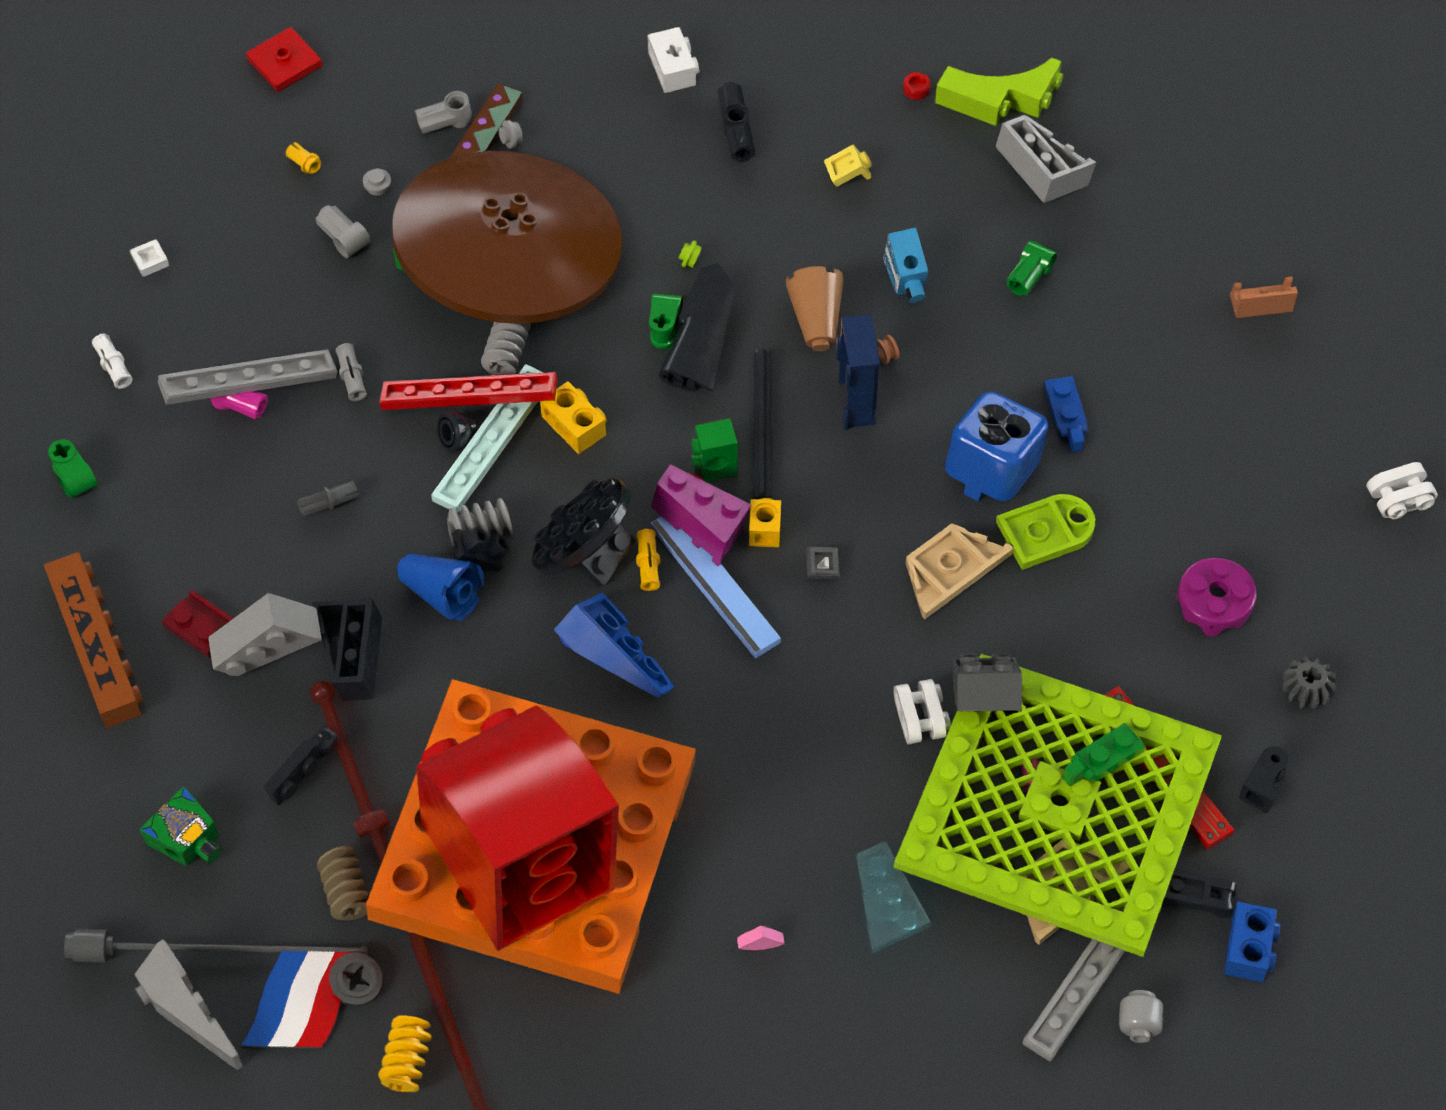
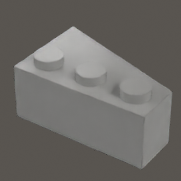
M1023 115L1002 123L995 147L1041 201L1046 203L1088 186L1096 162L1091 158L1085 160L1074 152L1075 148L1068 143L1064 146L1052 138V132L1028 116Z
M267 593L208 637L213 670L227 673L230 676H240L322 640L317 609L315 607L271 593Z

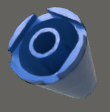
M410 553L403 557L397 565L399 580L449 620H464L472 613L479 602L480 597L476 596L479 586L484 587V572L479 565L473 562Z

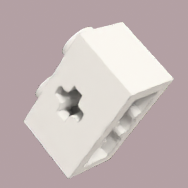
M677 27L648 34V53L664 93L695 86L696 74L699 73L698 61L696 57H691L688 37H683L680 28Z

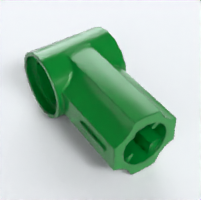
M1030 240L1021 254L1020 262L1007 278L1006 285L1011 289L1012 293L1018 296L1028 295L1043 274L1047 275L1051 271L1058 253Z

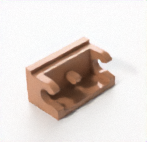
M1292 276L1285 277L1283 285L1241 289V282L1234 283L1232 291H1230V298L1236 318L1293 312L1298 291L1296 286L1291 287Z

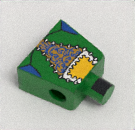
M184 786L139 829L144 842L148 846L184 866L190 865L198 856L209 864L213 863L222 851L213 842L219 835L215 822Z

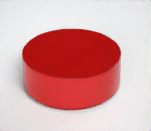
M913 72L904 78L903 92L907 97L920 100L929 95L931 80L926 74Z

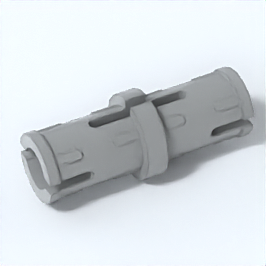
M344 343L336 348V354L341 367L339 374L341 379L345 381L349 400L360 401L367 396L362 380L363 369L357 362L354 346L350 343ZM349 366H351L354 378L351 377Z

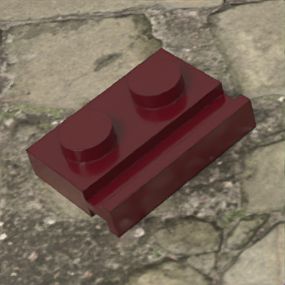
M191 589L189 596L185 600L182 599L164 617L162 624L163 627L210 659L211 652L208 637L234 618Z

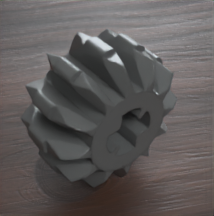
M1304 655L1300 662L1293 660L1289 665V669L1284 671L1282 677L1284 681L1282 686L1283 692L1290 693L1288 697L1289 702L1298 700L1300 709L1305 704H1309L1313 711L1318 707L1319 703L1325 706L1336 691V684H1334L1336 673L1329 672L1330 663L1319 664V657L1309 661L1306 655Z

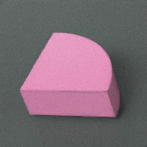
M762 925L737 937L739 949L764 950L785 944L783 933Z

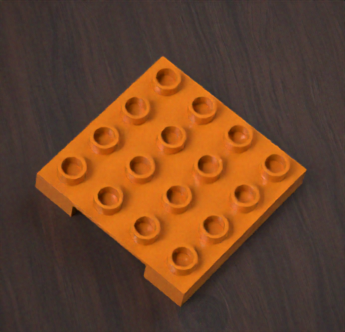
M452 679L425 751L431 745L446 738H454L460 744L480 734V728L484 721L500 710L513 708L517 714H520L536 705L539 706L576 743L619 805L615 889L497 951L421 823L416 772L366 903L368 920L620 994L639 936L640 920L673 820H677L694 768L696 749Z

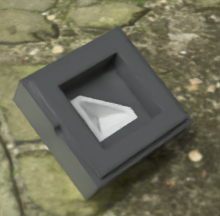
M807 547V579L837 580L840 576L838 547Z

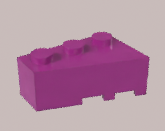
M670 464L657 483L651 507L677 531L682 529L692 538L691 543L695 547H702L713 557L712 562L719 567L743 530L751 504Z

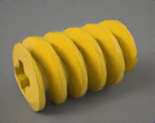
M397 1016L391 1022L393 1030L389 1032L388 1040L390 1042L385 1046V1053L387 1055L382 1058L383 1068L379 1070L378 1076L381 1084L392 1090L417 1092L419 1091V1086L411 1082V1079L417 1080L422 1078V1073L414 1069V1067L425 1066V1060L417 1055L427 1054L429 1051L428 1047L421 1044V1042L431 1041V1034L424 1031V1029L430 1028L431 1025L429 1022L417 1017Z

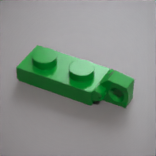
M1124 723L1076 752L1071 757L1070 761L1072 763L1064 768L1065 772L1062 778L1070 787L1084 778L1088 781L1093 780L1096 782L1140 755L1146 745Z

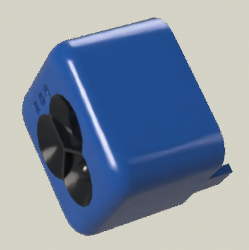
M984 392L976 399L952 431L945 461V471L952 478L964 483V495L976 501L980 500L982 493L999 501L1011 500L1039 465L1049 428L1048 421L1040 413L997 392Z

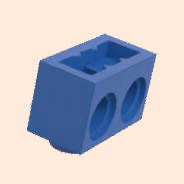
M1237 901L1230 928L1224 967L1225 975L1263 982L1267 971L1273 972L1276 952H1271L1272 941H1278L1281 927L1280 922H1275L1277 909ZM1249 924H1257L1263 931H1254L1249 927ZM1244 954H1253L1259 961H1249Z

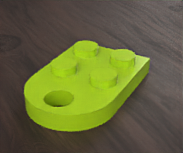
M1058 494L997 515L996 523L1007 544L1014 548L1013 555L1021 570L1079 550L1087 545L1094 533L1095 515L1091 507L1081 498L1069 494ZM1078 513L1083 515L1086 520L1078 523L1074 522L1070 516Z

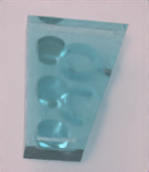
M886 841L856 854L872 953L919 933L931 925L929 917L903 871L894 868L895 857Z

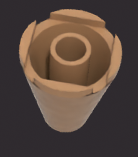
M824 266L799 269L793 272L794 277L792 279L789 276L786 278V288L806 345L814 351H826L835 343L844 284L843 273L835 268L834 273L826 272V267Z

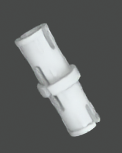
M97 335L92 340V345L101 359L100 364L102 368L108 371L116 388L122 389L129 386L133 379L124 365V357L119 351H116L109 335Z

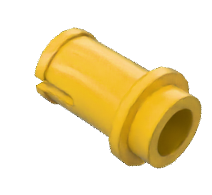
M294 142L293 145L291 144L287 148L286 157L298 164L305 174H314L320 169L321 161L316 153L308 152L297 142Z

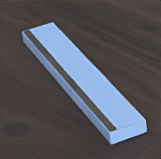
M662 516L651 522V529L656 532L657 537L755 659L781 643L780 636L721 564L719 567L712 562L713 557L702 547H695L691 543L692 538L682 529L677 531Z

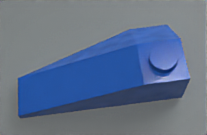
M603 593L576 604L554 629L566 647L651 695L660 698L674 689V685L657 661L650 656H646L642 651L644 643L640 637H633L625 626L629 622L624 614Z

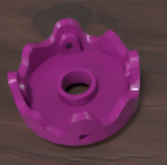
M1211 557L1197 561L1186 569L1181 577L1176 602H1180L1183 617L1186 621L1200 626L1205 635L1215 637L1227 628L1234 627L1240 629L1245 624L1254 609L1257 598L1256 586L1249 572L1241 565L1232 560ZM1218 587L1224 590L1226 595L1215 597L1209 590Z

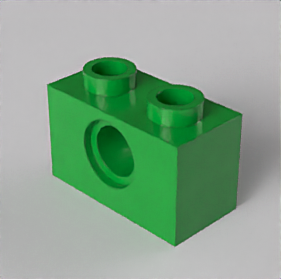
M731 419L695 425V438H691L693 451L691 460L694 472H700L701 478L705 482L738 476V443Z

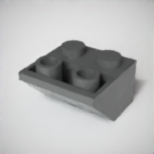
M967 653L961 654L960 658H952L954 698L957 711L1022 710V672L1015 657H1011L1007 653L992 654V658H979L977 654Z

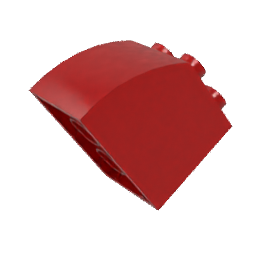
M537 705L520 714H517L513 708L500 710L484 721L480 728V734L460 744L454 738L440 740L431 745L422 754V763L416 765L421 823L497 951L615 889L619 805L576 743L548 713Z

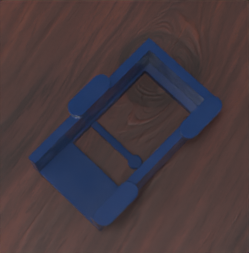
M872 315L841 317V336L836 337V359L839 361V384L846 383V389H848L847 407L843 408V428L847 430L848 427L876 425L875 413L880 360Z

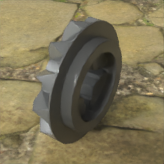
M348 953L341 956L333 964L328 982L331 985L333 995L341 999L343 1004L349 1003L359 1006L371 1002L377 996L382 986L383 977L379 965L370 956L363 953ZM361 968L360 980L364 982V985L357 984L351 991L349 990L351 980L347 978V974L353 976Z

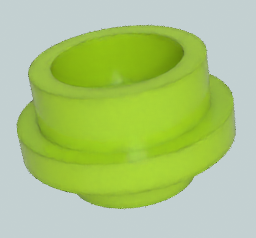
M693 240L691 245L685 243L679 255V259L683 260L682 267L685 268L686 265L691 268L694 267L702 247L696 245L697 241Z

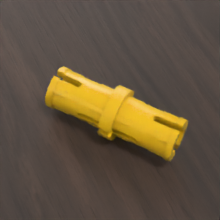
M641 529L636 534L639 552L636 556V564L640 567V586L642 590L654 591L660 587L658 575L660 555L656 551V532L652 529Z

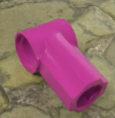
M258 391L213 397L210 398V401L217 409L226 410L230 408L256 420L264 413L268 396Z

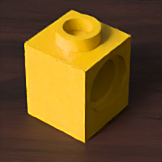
M770 498L751 499L749 546L779 547L781 500H772ZM766 519V520H770V521H769V522H762V521H760V520Z

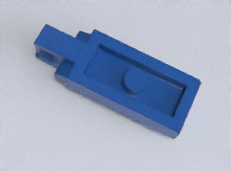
M1073 376L1044 380L1043 387L1057 435H1060L1061 438L1067 437L1071 452L1083 451V443H1085L1083 434L1088 432L1087 421Z

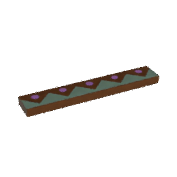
M497 83L450 158L468 153L490 151L499 137V129L502 127L503 122L511 118L523 99L522 92Z

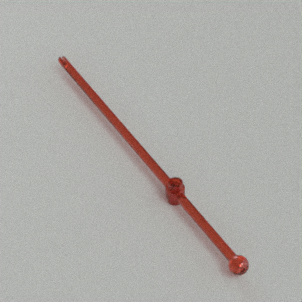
M318 681L312 685L310 697L313 702L321 706L329 729L339 738L336 748L361 811V817L353 821L360 838L370 835L380 864H382L388 848L383 835V828L391 825L384 808L376 811L373 809L332 702L334 687L327 681ZM407 932L474 1110H488L424 939L419 934Z

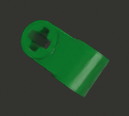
M653 293L649 327L651 329L650 342L654 347L658 349L671 347L678 331V321L683 309V296Z
M60 439L50 445L48 454L52 461L53 471L69 499L98 486L91 468L84 462L71 441Z

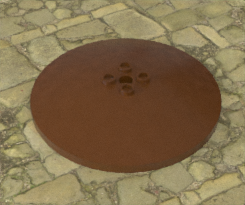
M484 151L468 153L446 159L429 167L406 186L397 201L392 221V242L396 257L407 276L419 289L432 299L454 311L474 318L499 323L543 322L566 316L585 307L601 295L611 283L619 266L622 249V233L617 216L610 203L594 185L579 174L558 163L518 152ZM505 217H512V218H514L515 220H514V221H509V220H508L507 218H505Z

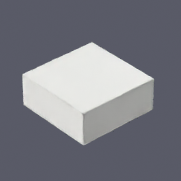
M156 239L130 250L131 256L143 277L169 266L168 259Z

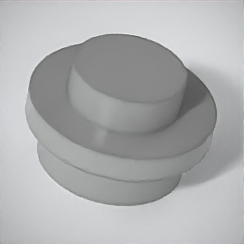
M511 120L504 121L499 129L500 140L508 148H515L516 144H521L522 142L521 127L518 122H512Z
M372 169L363 177L364 188L372 195H383L391 185V176L386 170Z

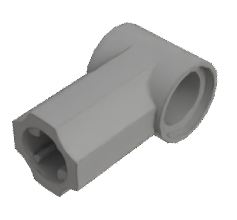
M453 91L445 97L443 102L415 110L416 118L423 134L449 125L463 128L468 126L473 119L469 98L462 91Z
M335 205L323 207L316 217L317 225L333 239L335 247L345 258H349L371 243V238L363 225L357 221L355 223L350 221Z

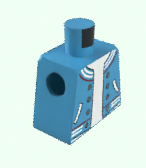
M911 228L889 233L883 261L895 293L897 295L907 293L910 303L920 302L926 297L924 288L928 268L917 229Z

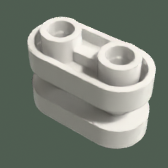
M1413 462L1379 473L1372 477L1366 485L1373 498H1381L1377 503V507L1384 518L1398 519L1407 512L1416 509L1420 511L1426 510L1435 503L1434 500L1438 496L1431 482H1423L1427 477V473L1419 462Z
M932 679L919 681L918 691L915 692L910 691L908 684L894 686L895 704L908 745L921 742V732L929 731L932 740L946 737V731L950 729L951 723L948 712H943L940 705L943 702V696L939 684H934ZM921 703L925 719L919 720L915 704Z

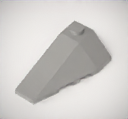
M161 940L135 973L139 983L135 990L145 1005L151 1002L160 1015L236 1070L242 1068L243 1065L238 1053L217 1020L209 1016L210 1011L199 992H193V986L186 976L187 973L165 940Z

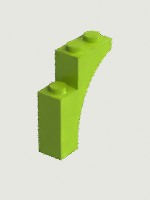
M1050 58L1037 68L1010 76L976 75L948 66L937 84L935 103L995 126L1001 116L1006 117L1010 108L1038 118L1042 109L1049 107L1053 96V89L1058 90L1062 83L1063 74L1060 73L1062 61Z

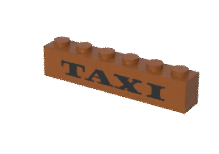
M76 552L44 564L105 728L107 729L141 716L138 704L144 701L138 685L131 686L128 678L134 676L128 660L121 661L118 653L124 652L118 634L111 636L109 628L115 626L108 609L102 611L99 604L105 601L99 585L92 587L90 582L91 579L96 578L90 562L83 563L80 553Z

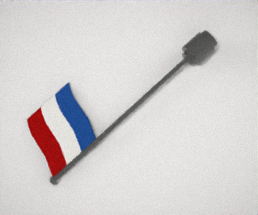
M75 929L74 932L66 933L64 954L66 959H73L74 962L106 963L108 957L114 955L115 949L153 950L156 944L115 943V937L109 935L108 929ZM167 944L171 951L281 953L266 981L255 1021L246 1039L240 1045L241 1047L322 1049L335 1026L342 1002L336 995H333L331 985L328 982L331 968L345 954H368V948L364 944H362L361 948Z

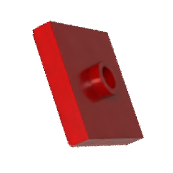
M292 27L246 52L247 60L277 92L323 66L322 59Z

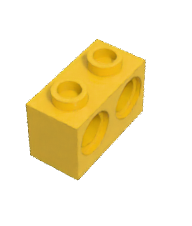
M569 381L557 388L555 401H540L542 417L578 455L606 436L605 422L607 419L603 411L598 407L594 408L588 402L585 393L580 388L575 389Z

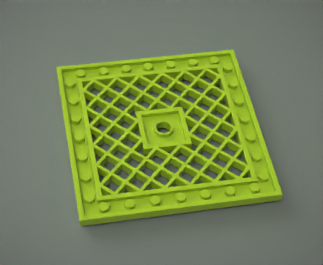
M981 654L979 658H992V657L987 656V655H984V654ZM1020 667L1022 672V710H1018L1017 713L1007 717L1003 711H994L998 720L991 723L988 722L993 711L956 712L894 861V868L1143 957L1222 735ZM1024 704H1027V705H1030V706H1033V707H1030V708L1026 709L1025 706H1024ZM1043 713L1048 723L1036 727L1031 717ZM1054 714L1059 715V716H1062V717L1059 718V719H1056L1055 716H1054ZM1024 721L1028 730L1016 735L1011 725ZM1073 723L1078 733L1066 737L1061 728ZM1124 723L1129 726L1145 745L1153 747V749L1148 751L1145 747L1140 755L1104 776L1103 778L1109 788L1098 792L1101 785L1100 781H1088L1084 778L1070 787L1062 778L1065 772L1064 768L1072 763L1070 761L1071 757L1075 755L1071 747L1072 745L1084 742L1088 746L1093 743L1091 738L1101 734L1106 735ZM1084 724H1085V725H1088V726H1091V727H1093V728H1090V729H1087V730H1086ZM1003 728L1008 738L995 742L991 732ZM1053 731L1058 741L1046 745L1041 735ZM983 736L987 746L977 749ZM1034 739L1038 748L1026 753L1021 743ZM1013 746L1018 756L1005 761L1000 751ZM1063 749L1068 759L1056 763L1051 753ZM993 754L998 764L984 768L980 758ZM1165 755L1170 765L1158 769L1153 758ZM1043 757L1046 763L1040 761L1035 771L1031 763L1032 759ZM973 762L977 772L967 775ZM1144 762L1149 773L1138 777L1132 767ZM1023 764L1028 774L1015 779L1010 769ZM1124 770L1129 780L1117 785L1112 774ZM1003 772L1007 782L995 787L990 777ZM1174 773L1168 787L1163 777ZM982 780L987 790L974 795L969 785ZM1032 780L1025 798L1020 787L1025 786ZM1155 780L1160 791L1148 795L1143 785ZM962 788L967 798L956 802ZM1135 789L1140 799L1128 803L1122 793ZM1013 791L1018 801L1004 805L999 795ZM1061 795L1069 803L1065 806H1057L1051 801V798ZM1114 796L1120 807L1107 811L1102 801ZM992 798L997 809L984 813L979 803ZM1164 799L1160 813H1158L1153 803ZM1095 805L1099 815L1089 818L1092 807ZM971 806L976 817L963 821L958 811ZM1145 807L1150 818L1138 822L1133 811ZM1020 810L1018 820L1022 822L1015 824L1010 814ZM951 815L956 825L945 828ZM1125 815L1130 825L1118 830L1112 819ZM1002 817L1007 828L994 832L989 822ZM1105 823L1110 833L1097 838L1092 827ZM982 825L986 836L973 840L968 830ZM1154 826L1150 840H1148L1143 830ZM1033 828L1038 838L1025 843L1020 832ZM1043 829L1052 831L1053 833L1045 835ZM1084 831L1089 841L1077 846L1073 839L1080 841ZM961 833L966 843L952 848L947 838ZM1136 834L1141 844L1128 849L1123 838ZM1012 836L1017 846L1004 851L999 840ZM1064 839L1069 849L1056 854L1050 843ZM939 841L941 842L943 848L938 846ZM1115 841L1120 852L1108 857L1102 846ZM992 844L996 855L983 859L978 849ZM1043 847L1048 857L1035 862L1030 851ZM1094 849L1100 860L1087 865L1081 854ZM971 852L974 859L964 856L963 854ZM1145 853L1141 865L1138 867L1133 857ZM1022 855L1027 866L1014 870L1009 859ZM1074 857L1079 869L1066 873L1061 862ZM1126 861L1131 871L1118 876L1113 865ZM1002 863L1005 870L995 867L994 865ZM1053 866L1058 877L1045 881L1040 870ZM1105 868L1110 880L1097 884L1092 873ZM1033 874L1036 881L1024 876ZM1084 877L1090 888L1076 892L1071 881ZM1135 880L1129 895L1123 884ZM1064 885L1067 892L1057 889L1056 887ZM1116 888L1121 899L1108 904L1102 892ZM1095 896L1098 903L1088 900L1087 898Z

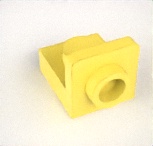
M854 145L824 160L831 180L836 187L860 174L866 180L872 178L869 167L872 166L869 157L864 151L860 153Z

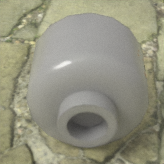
M1135 990L1130 992L1129 996L1124 997L1120 1002V1030L1125 1035L1130 1036V1040L1133 1042H1149L1150 1038L1158 1036L1163 1029L1162 1002L1150 991Z

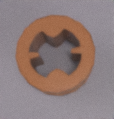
M891 335L884 336L883 341L881 339L876 340L879 359L883 364H888L891 358L893 360L900 358L899 348Z

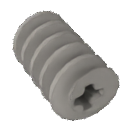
M493 323L484 354L481 358L482 367L491 375L515 374V368L518 367V359L521 358V350L525 346V340L528 337L531 323Z
M502 498L497 499L495 508L490 501H485L484 510L480 508L478 503H474L472 513L469 512L466 505L461 506L460 515L457 514L454 508H449L447 525L452 546H455L456 541L452 533L457 529L469 532L473 528L478 527L487 533L488 539L491 538L492 530H495L498 535L502 536L504 527H507L511 535L513 534L509 511Z

